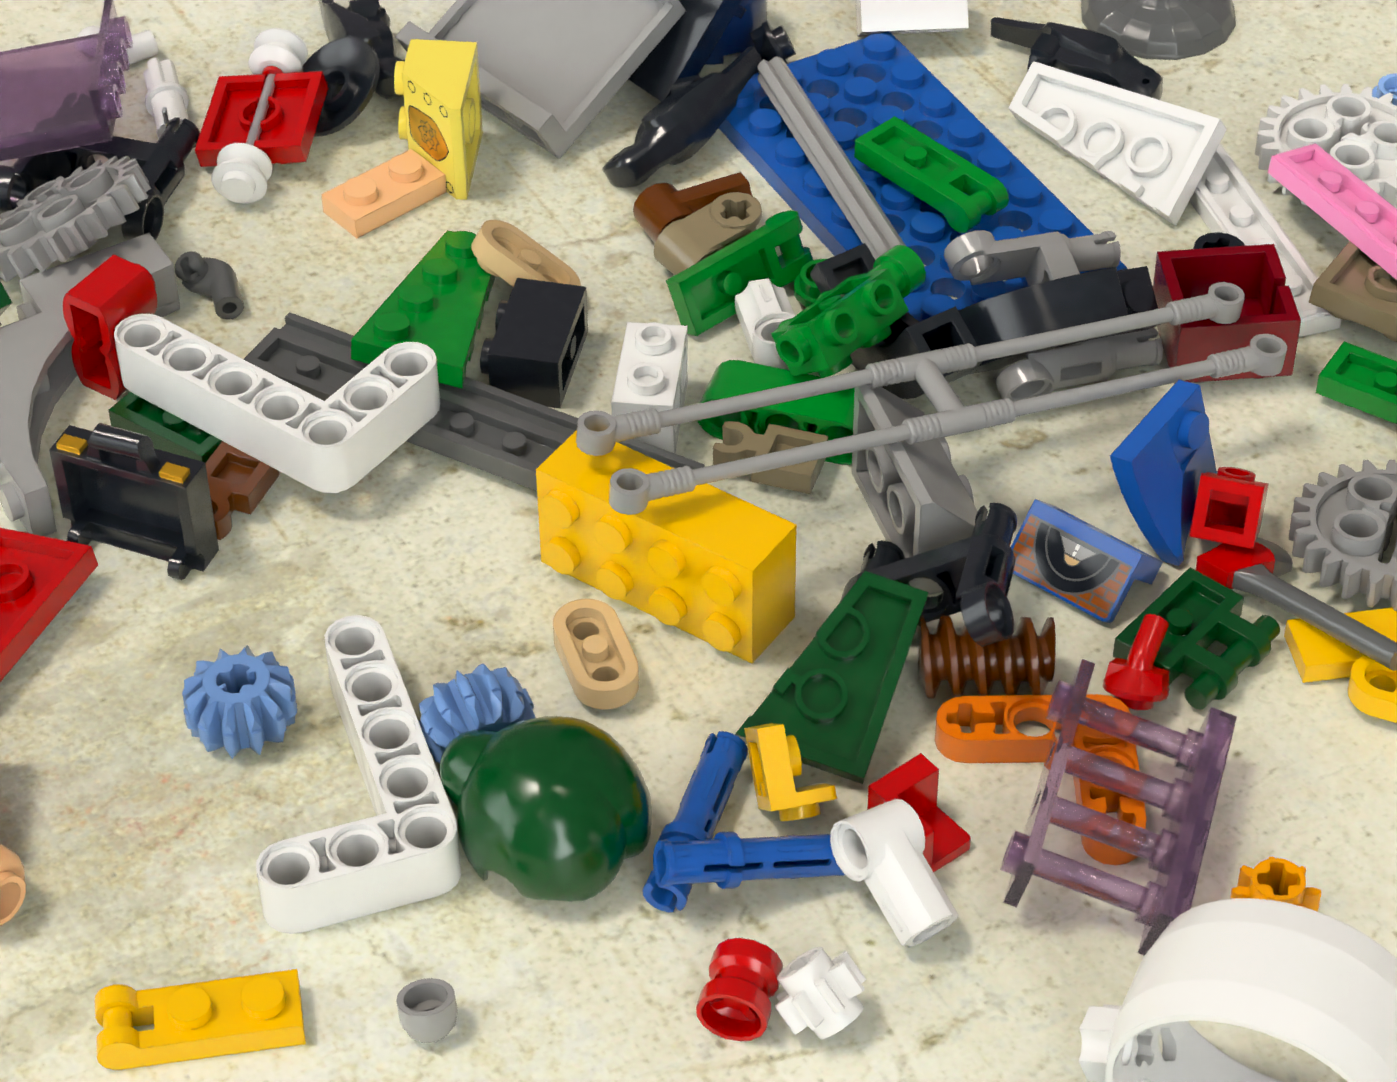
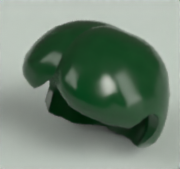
M544 716L513 723L498 732L472 730L461 733L450 741L441 756V781L448 796L458 807L457 821L460 843L469 863L484 881L488 879L489 871H493L510 881L520 894L527 898L568 902L585 901L606 889L618 874L623 861L639 855L648 845L651 835L652 807L650 792L644 778L626 750L610 734L589 722L573 717Z

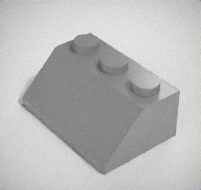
M869 385L855 388L853 435L902 425L905 419L925 415L921 410L882 387L870 388ZM945 437L914 444L901 441L852 452V475L886 541L898 545L903 551L905 558L972 537L977 513L972 489L965 475L958 476L951 463L950 449ZM916 578L909 582L910 586L929 592L928 595L943 592L942 588L931 579Z

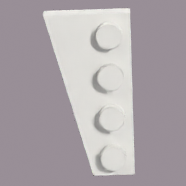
M1034 61L1008 107L1016 119L1174 226L1177 225L1227 130L1219 118Z

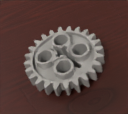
M114 156L104 164L101 160H98L86 170L79 167L65 179L59 176L55 180L37 187L24 199L17 201L18 207L14 210L1 213L0 279L3 278L4 282H8L17 275L22 279L36 268L43 272L52 262L59 259L63 263L68 258L78 255L93 246L99 238L108 236L107 230L110 227L125 223L126 219L124 216L137 211L140 208L137 203L147 199L148 195L146 192L151 189L149 181L136 159L131 160L129 156H125L118 160L117 156Z
M1363 460L1362 471L1355 472L1347 465L1341 464L1339 465L1337 477L1325 472L1319 473L1317 485L1305 483L1303 485L1302 497H1295L1289 530V540L1294 541L1293 557L1304 558L1302 570L1305 573L1321 572L1319 583L1321 587L1324 588L1340 583L1343 585L1341 598L1344 599L1353 597L1358 592L1366 594L1367 607H1374L1381 598L1389 599L1394 611H1397V539L1391 561L1389 563H1382L1383 552L1387 550L1390 543L1394 519L1397 513L1396 461L1389 460L1386 470H1377L1369 460Z

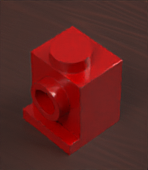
M1219 467L1217 474L1211 472L1201 473L1189 537L1253 549L1261 528L1269 484L1255 481V473L1235 467Z

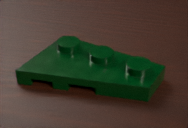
M864 571L817 630L813 640L793 665L786 669L774 684L770 694L754 714L747 718L735 735L747 744L744 728L769 723L784 724L786 736L794 735L797 740L803 764L863 784L929 592Z

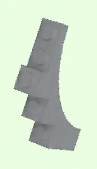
M150 233L19 279L24 304L17 306L19 321L0 327V502L8 519L11 522L20 519L30 534L47 536L57 532L48 486L38 467L41 437L54 406L77 376L71 354L74 338L65 322L63 298L69 290L114 254L132 263L142 265L154 278L157 293V310L154 315L164 317L179 310L180 303L174 265Z

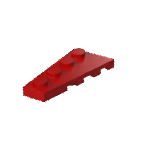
M0 528V682L96 569L98 562L92 546Z

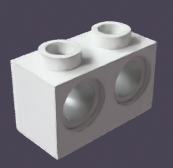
M627 322L611 401L612 416L631 414L632 412L649 410L651 408L660 412L684 407L688 384L687 326L667 325L656 322ZM680 424L663 427L658 434L641 436L639 438L635 437L634 439L675 453Z

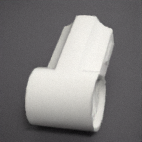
M769 278L749 281L746 289L735 296V310L754 363L789 370L786 363L780 358L776 350V343L771 335L772 332L778 329L782 321L796 316L785 289L772 284Z
M894 799L840 820L833 825L830 843L838 866L851 880L865 881L902 946L908 945L910 948L930 939L941 930L949 927L959 917L922 854L925 849L924 829L911 805L904 800Z

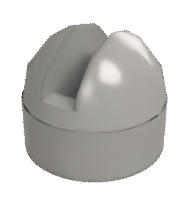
M434 978L420 979L406 985L398 993L396 1003L399 1020L403 1029L412 1039L421 1043L438 1042L446 1037L456 1025L457 1004L453 987L446 981Z

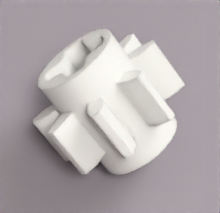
M822 947L813 948L793 960L777 976V980L784 988V991L776 996L779 1002L774 1007L795 1035L809 1026L819 1039L828 1038L853 1022L864 1009L857 995L865 990L862 983L866 978L847 951L832 960Z

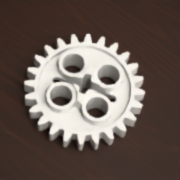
M1321 84L1319 94L1317 95L1301 88L1299 89L1298 100L1286 95L1282 96L1280 107L1270 105L1267 117H1261L1255 149V155L1259 156V170L1269 169L1273 155L1316 143L1397 209V106L1392 104L1393 94L1387 93L1378 99L1372 97L1371 87H1366L1360 94L1352 93L1348 84H1343L1340 92L1333 93L1328 86ZM1268 173L1267 181L1269 183H1279ZM1283 186V188H1282V194H1283V195L1293 194L1292 192H1290L1287 188H1285V187Z

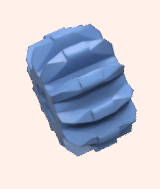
M248 645L239 654L229 655L220 648L215 662L197 661L194 676L184 680L182 692L185 722L187 728L191 731L192 737H200V741L204 744L207 752L225 747V750H227L232 759L241 749L251 748L260 755L265 741L283 742L286 727L295 723V715L297 714L294 679L289 673L288 667L280 666L272 651L255 657Z
M483 663L478 665L472 673L463 675L457 670L455 679L450 682L433 684L434 696L428 697L419 703L422 716L418 722L430 753H432L435 762L440 763L441 756L448 743L461 733L472 730L498 732L513 723L536 717L533 712L534 704L526 688L521 687L519 681L510 674L508 669L503 667L490 671Z

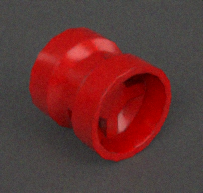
M733 938L719 943L713 952L709 965L711 981L707 982L701 990L696 1006V1016L701 1024L713 1034L734 1041H750L762 1036L767 1029L772 1012L769 998L774 996L778 990L780 983L777 980V976L783 970V962L778 954L767 945L751 939Z

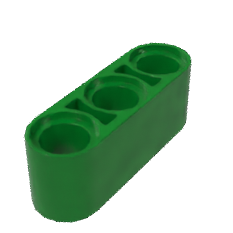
M728 360L722 362L715 369L700 403L816 380L821 377L810 374L792 376L789 370L741 360ZM855 388L697 421L704 431L723 440V425L725 422L730 421L743 423L749 426L754 433L762 435L765 434L769 424L826 435L828 440L853 435ZM852 452L827 457L825 462L851 465Z

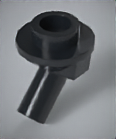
M766 21L750 33L755 44L754 47L761 60L770 61L774 57H779L786 64H789L788 58L796 54L795 48L782 25L773 29L769 22Z

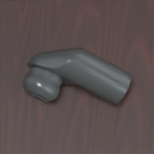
M195 251L186 252L177 259L175 274L182 280L183 286L193 293L212 298L215 312L219 317L234 319L243 312L244 303L237 276L228 263L215 258H202Z

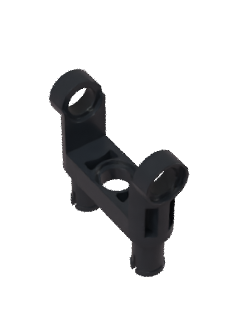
M73 99L66 105L64 112L55 124L46 125L38 131L12 167L0 165L1 214L14 210L18 207L16 202L24 199L37 187L55 180L59 176L65 179L79 167H82L83 170L88 169L96 162L93 154L102 155L107 159H111L114 156H117L118 160L125 156H129L131 160L135 158L148 179L151 189L146 192L148 198L137 203L140 208L124 216L126 222L121 224L123 237L126 240H130L150 233L156 241L163 224L164 205L184 177V161L192 149L196 147L200 131L193 122L184 118L183 123L175 132L180 124V117H175L169 121L166 130L156 143L91 132L99 122L98 111L86 100H83L78 107V99Z
M995 502L990 503L988 513L984 505L976 513L972 537L905 558L903 551L892 542L878 541L877 549L871 543L864 552L860 573L848 581L841 600L864 571L909 586V582L913 579L927 578L935 581L942 588L943 593L938 596L927 597L922 613L926 623L940 619L941 616L962 612L965 626L971 638L981 647L1010 639L1014 633V618L1007 595L1016 560L1010 547L1013 533L1017 528L1018 520L1016 514L1010 507Z

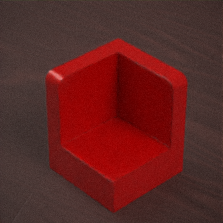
M920 753L868 785L867 810L894 799L904 800L911 805L924 829L925 849L922 854L932 871L935 872L970 849L971 837L937 806L939 768Z

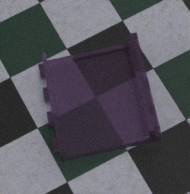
M113 0L104 1L100 30L97 34L0 52V161L112 141L115 119L122 118V105L119 95L126 93L123 71H129L127 49L133 47L128 19L126 16L118 17Z

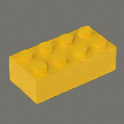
M576 430L536 468L541 562L549 565L561 574L572 576L602 591L612 599L621 600L654 616L666 625L675 626L700 638L717 650L731 653L753 664L795 618L797 525L707 483L695 486L692 492L648 501L647 508L638 514H621L613 510L609 504L610 479L616 471L632 468L640 470L645 474L674 468L618 442H615L614 449L605 455H588L577 447Z

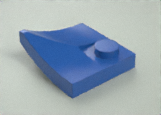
M1178 380L1110 455L1121 493L1139 529L1163 562L1180 566L1184 561L1186 540L1192 525L1201 473L1211 472L1217 474L1209 433V418L1205 413L1201 387L1198 384Z

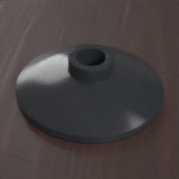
M344 37L331 41L318 49L303 65V72L323 71L328 85V91L314 136L333 134L345 128L362 113L376 90L380 73L379 59L375 50L359 38Z

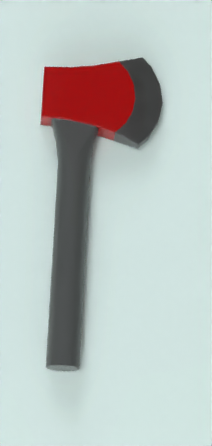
M1257 538L1253 549L1222 543L1212 550L1197 556L1196 571L1229 589L1235 588L1263 598L1393 671L1397 670V642L1278 578V576L1291 572L1293 562L1287 551L1277 544L1262 538Z

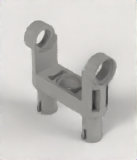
M976 230L965 233L950 242L944 250V257L954 279L960 281L970 280L971 285L1025 277L1028 285L1032 286L1080 274V272L1117 267L1120 262L1121 250L1119 241L1107 244L1108 241H1114L1116 238L1115 233L1112 231L1075 238H1068L1065 234H1060L1059 232H1050L996 241L991 232ZM1153 327L1144 331L1078 342L1052 350L1027 353V359L1018 361L1001 371L996 377L995 383L1002 399L1010 398L1012 401L1049 394L1058 388L1104 382L1112 377L1116 370L1158 365L1163 357L1161 338L1148 341L1150 338H1156L1159 334Z

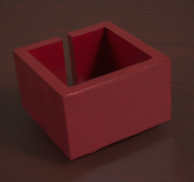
M1274 244L1157 251L1153 290L1158 309L1165 308L1167 303L1171 301L1174 302L1208 294L1209 287L1218 282L1232 283L1241 288L1245 294L1240 318L1234 323L1221 324L1205 319L1176 326L1169 324V322L1158 325V333L1169 368L1204 361L1211 354L1247 347L1254 336L1271 334L1281 338L1286 343L1287 352L1282 371L1275 376L1267 377L1293 375L1301 318L1289 285L1285 286L1286 276ZM1249 371L1219 378H1212L1208 375L1185 381L1202 383L1219 380L1260 379L1266 376H1260Z

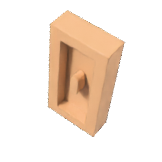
M410 149L321 194L323 212L355 238H359L446 193V177L443 172Z

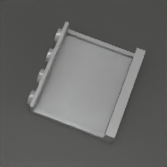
M456 0L429 33L408 21L395 38L406 51L408 50L410 39L477 42L481 108L560 159L686 10L679 0Z

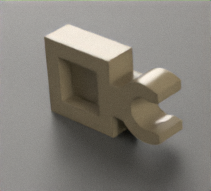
M725 422L723 425V443H715L713 446V465L828 441V436L769 424L765 434L762 435L754 433L749 426L743 423ZM826 458L751 474V482L811 494Z

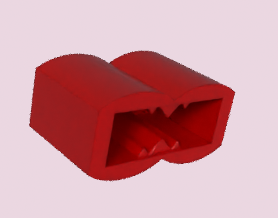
M114 254L65 294L63 298V314L67 327L74 338L71 350L72 361L83 386L116 400L128 389L124 387L121 378L114 339L115 327L122 320L132 315L155 314L157 310V293L154 278L146 268Z

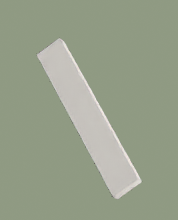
M1219 143L1189 201L1211 233L1231 234L1244 242L1245 246L1275 245L1286 276L1285 286L1289 285L1301 318L1299 337L1339 329L1342 319L1334 317L1323 308L1308 303L1313 284L1318 277L1224 147Z

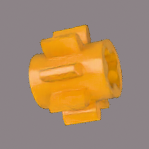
M1269 857V859L1258 863L1254 869L1245 865L1240 868L1237 887L1232 888L1230 899L1256 898L1274 900L1318 912L1321 890L1314 887H1305L1306 868L1304 866L1298 867L1288 860Z

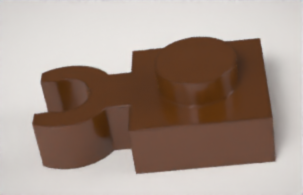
M221 442L205 463L217 540L223 539L230 533L232 529L231 514L234 510L251 515L280 475L278 470L226 442Z

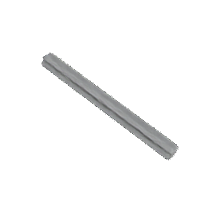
M774 57L770 61L763 59L757 66L760 71L757 80L862 243H866L874 259L876 260L895 245H905L785 61L779 57Z

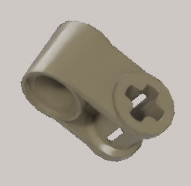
M741 192L727 193L719 196L707 206L665 227L654 245L653 253L655 260L674 275L682 272L755 231L762 218L760 202L755 197Z

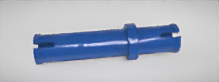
M719 731L717 737L714 733L708 736L700 755L701 758L680 802L675 819L665 825L658 841L712 840L717 823L720 821L734 787L736 777L748 755V748L740 737L725 731ZM653 868L643 887V896L651 906L658 910L674 912L676 907L678 911H681L688 901L693 883L672 884L668 887H662L661 883L658 884Z
M732 831L719 832L712 840L669 842L668 840H659L655 845L653 854L655 878L658 884L661 883L662 887H668L672 884L715 882L721 889H732L739 887L742 881L845 876L832 853L831 834L740 838L737 833Z

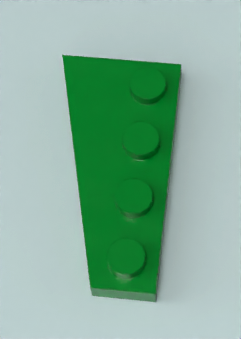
M449 230L444 233L352 337L351 360L370 364L395 344L419 342L429 346L436 355L439 383L463 388L466 378V365L468 361H471L477 329L480 330L484 305L489 300L495 276L487 273L480 267L472 251L471 244L476 234L468 231L453 232Z

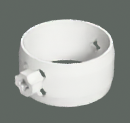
M1256 898L1213 901L1191 908L1173 920L1143 957L1122 1006L1105 1004L1102 1007L1089 1006L1079 1028L1082 1036L1079 1063L1087 1081L1282 1082L1246 1067L1217 1049L1188 1022L1190 1020L1227 1023L1276 1037L1316 1057L1336 1071L1347 1082H1397V958L1364 933L1346 923L1312 909L1285 902ZM1160 1033L1162 1038V1054L1160 1053L1159 1048Z

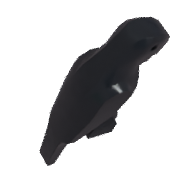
M318 0L329 42L344 37H355L365 41L375 50L379 59L380 73L375 92L386 99L404 96L396 95L394 73L396 62L405 60L397 57L396 44L390 29V17L379 4V1L351 0L349 1L348 8L334 3L333 0Z
M994 17L991 20V37L1030 49L1027 71L1034 61L1160 100L1162 96L1163 77L1153 68L1138 61L1115 38L1091 30L1053 22L1040 24Z
M750 46L746 48L720 73H710L702 78L699 75L678 78L670 87L671 95L643 117L636 133L634 144L622 149L602 168L610 183L616 187L628 188L638 186L666 164L677 165L696 154L735 108L739 94L758 69L757 66L762 60L755 47Z

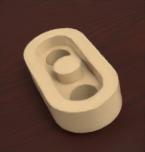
M500 220L485 221L471 244L472 251L480 267L493 276L501 277L513 287L517 278L581 286L578 275L570 266L520 229Z
M578 599L568 602L559 608L553 618L554 646L576 697L585 705L596 709H614L630 702L637 694L639 688L638 661L615 610L605 602L596 599Z

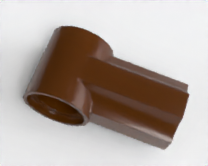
M741 172L679 191L672 184L665 182L656 183L647 187L639 194L634 202L633 213L637 222L655 244L665 227L707 206L719 196L733 192L753 195L749 181Z

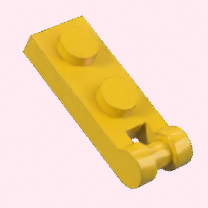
M297 969L139 991L126 985H110L99 990L95 995V1019L98 1024L103 1026V1030L100 1031L96 1039L97 1060L100 1065L112 1070L306 1044ZM154 1024V1029L138 1031L133 1028Z

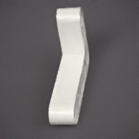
M154 314L132 315L122 320L115 327L114 331L121 378L126 389L306 486L323 493H337L354 486L429 422L440 409L437 358L429 346L419 342H403L388 348L333 395L323 401Z
M353 615L338 619L328 627L324 637L331 691L376 816L281 840L269 845L260 853L256 862V872L263 915L268 925L278 932L287 934L303 933L434 898L453 889L461 877L456 818L384 630L377 621L370 617Z

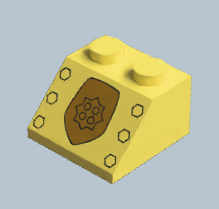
M410 39L405 61L396 62L394 73L396 95H404L405 106H401L399 112V138L401 140H408L409 150H414L445 174L446 190L455 199L467 200L483 135L477 42Z

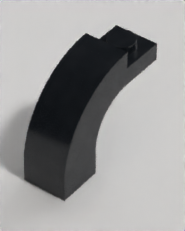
M866 243L817 263L810 272V275L820 293H823L824 291L832 290L851 276L868 273L873 269L875 259ZM955 306L920 322L907 312L889 325L892 331L890 336L873 346L863 349L858 348L850 355L853 359V366L859 371L864 370L870 363L873 364L875 362L965 345L967 343L972 344L974 347L978 346ZM983 361L977 362L974 368L957 370L956 372L942 375L950 383L972 373ZM916 380L882 387L901 399H914L925 394Z
M1144 266L1118 271L1116 267L1071 275L998 295L958 311L976 343L980 346L1158 309L1148 267ZM1158 325L985 360L970 374L1003 368L1027 358V353L1052 350L1097 338L1144 331Z

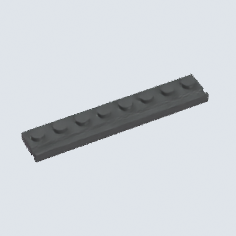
M291 312L285 316V325L281 329L274 327L244 358L245 361L323 401L328 399L369 365L351 360V339L353 335ZM466 377L463 388L439 383V411L406 442L537 491L536 468L577 430L579 418ZM637 439L618 442L675 469L689 466L691 469L705 467V464Z

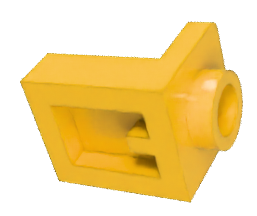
M769 723L744 728L758 809L771 812L778 810L780 821H792L820 815L819 802L837 799L836 788L832 784L820 783L795 788L793 777L802 774L801 755L795 736H786L784 724Z

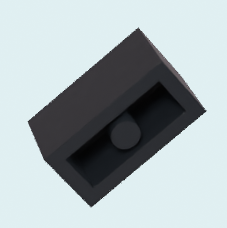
M517 278L509 300H501L498 305L495 320L496 333L494 338H486L484 340L480 357V370L483 374H489V385L547 407L560 409L588 334L586 287Z

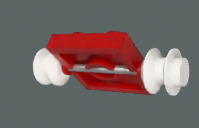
M271 28L262 31L256 37L254 51L249 58V68L253 75L219 76L194 151L201 167L216 166L211 176L212 184L220 195L232 202L247 204L262 199L267 191V181L272 175V164L307 162L328 91V85L323 71L303 72V65L307 60L308 50L304 41L291 31Z

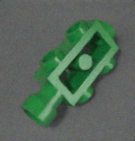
M895 245L875 260L873 269L868 273L847 278L832 290L821 293L817 301L793 318L782 321L778 329L772 332L771 335L776 343V350L780 358L786 363L791 375L797 376L818 372L821 378L829 377L851 365L853 359L850 354L858 348L863 349L873 346L890 336L892 331L889 325L909 311L903 298L919 288L926 279L925 267L920 257L905 245Z

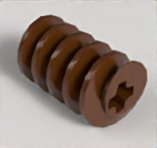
M921 615L918 626V678L922 682L927 698H935L942 680L948 681L953 698L963 696L968 680L975 682L979 696H989L995 681H1001L1005 695H1017L1022 681L1028 682L1032 695H1043L1048 682H1053L1056 653L1054 617H1047L1040 636H1037L1030 617H1020L1015 632L1010 639L981 647L971 638L965 623L960 635H957L951 617L941 616L934 634H930L925 618Z

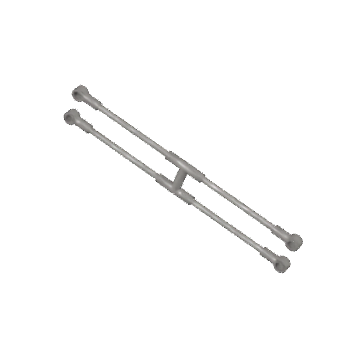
M1218 282L1209 287L1208 294L1174 302L1171 301L1167 303L1165 308L976 347L967 343L965 345L908 355L873 364L870 363L864 370L660 412L651 408L612 416L598 410L583 413L577 421L576 444L582 452L588 455H605L614 449L615 442L658 434L663 427L869 385L870 388H877L913 380L917 381L937 410V413L905 419L902 425L697 469L684 466L645 474L640 470L632 468L618 470L610 479L609 504L613 510L621 514L632 515L644 511L647 508L648 501L692 492L695 486L901 441L914 444L989 428L990 426L994 427L996 425L1012 423L1018 416L1176 383L1178 380L1185 381L1208 375L1212 378H1219L1249 371L1260 376H1275L1282 371L1287 345L1281 338L1275 335L1259 334L1251 339L1250 345L1247 347L1211 354L1204 361L1016 401L1004 398L970 406L963 405L942 375L956 372L957 370L974 368L977 362L1168 322L1173 326L1205 319L1221 324L1234 323L1240 318L1245 294L1241 288L1232 283Z

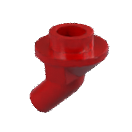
M1146 614L1144 616L1127 659L1115 658L1110 661L1103 680L1102 687L1104 690L1114 695V698L1121 700L1129 709L1133 710L1152 709L1154 702L1163 701L1169 696V671L1153 666L1169 624L1164 618L1154 614Z

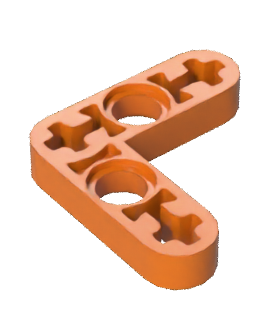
M1101 694L960 696L951 698L940 706L936 716L935 744L938 751L944 757L961 763L1071 762L1081 842L1085 852L1092 859L1109 865L1127 864L1136 859L1142 852L1147 818L1132 715L1129 708L1121 700ZM1025 721H1037L1045 724L1050 729V732L1043 736L1033 737L1020 733L1015 727ZM1063 724H1070L1069 733H1063ZM1095 724L1104 725L1105 731H1097ZM996 725H1003L1002 734L995 733ZM960 726L970 727L971 733L961 732ZM1099 770H1110L1121 775L1125 781L1118 786L1107 787L1095 783L1089 778V775ZM1117 811L1116 821L1119 835L1110 834L1109 827L1105 825L1106 812Z

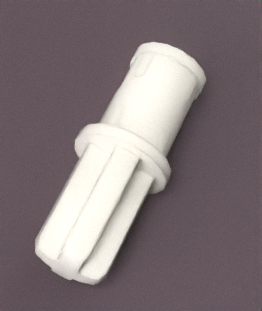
M154 57L147 62L148 69L143 74L148 91L145 96V106L148 113L155 119L156 133L159 139L171 119L180 117V124L175 132L183 123L184 118L188 119L186 108L188 107L189 97L186 89L179 84L174 63L169 59L159 61Z

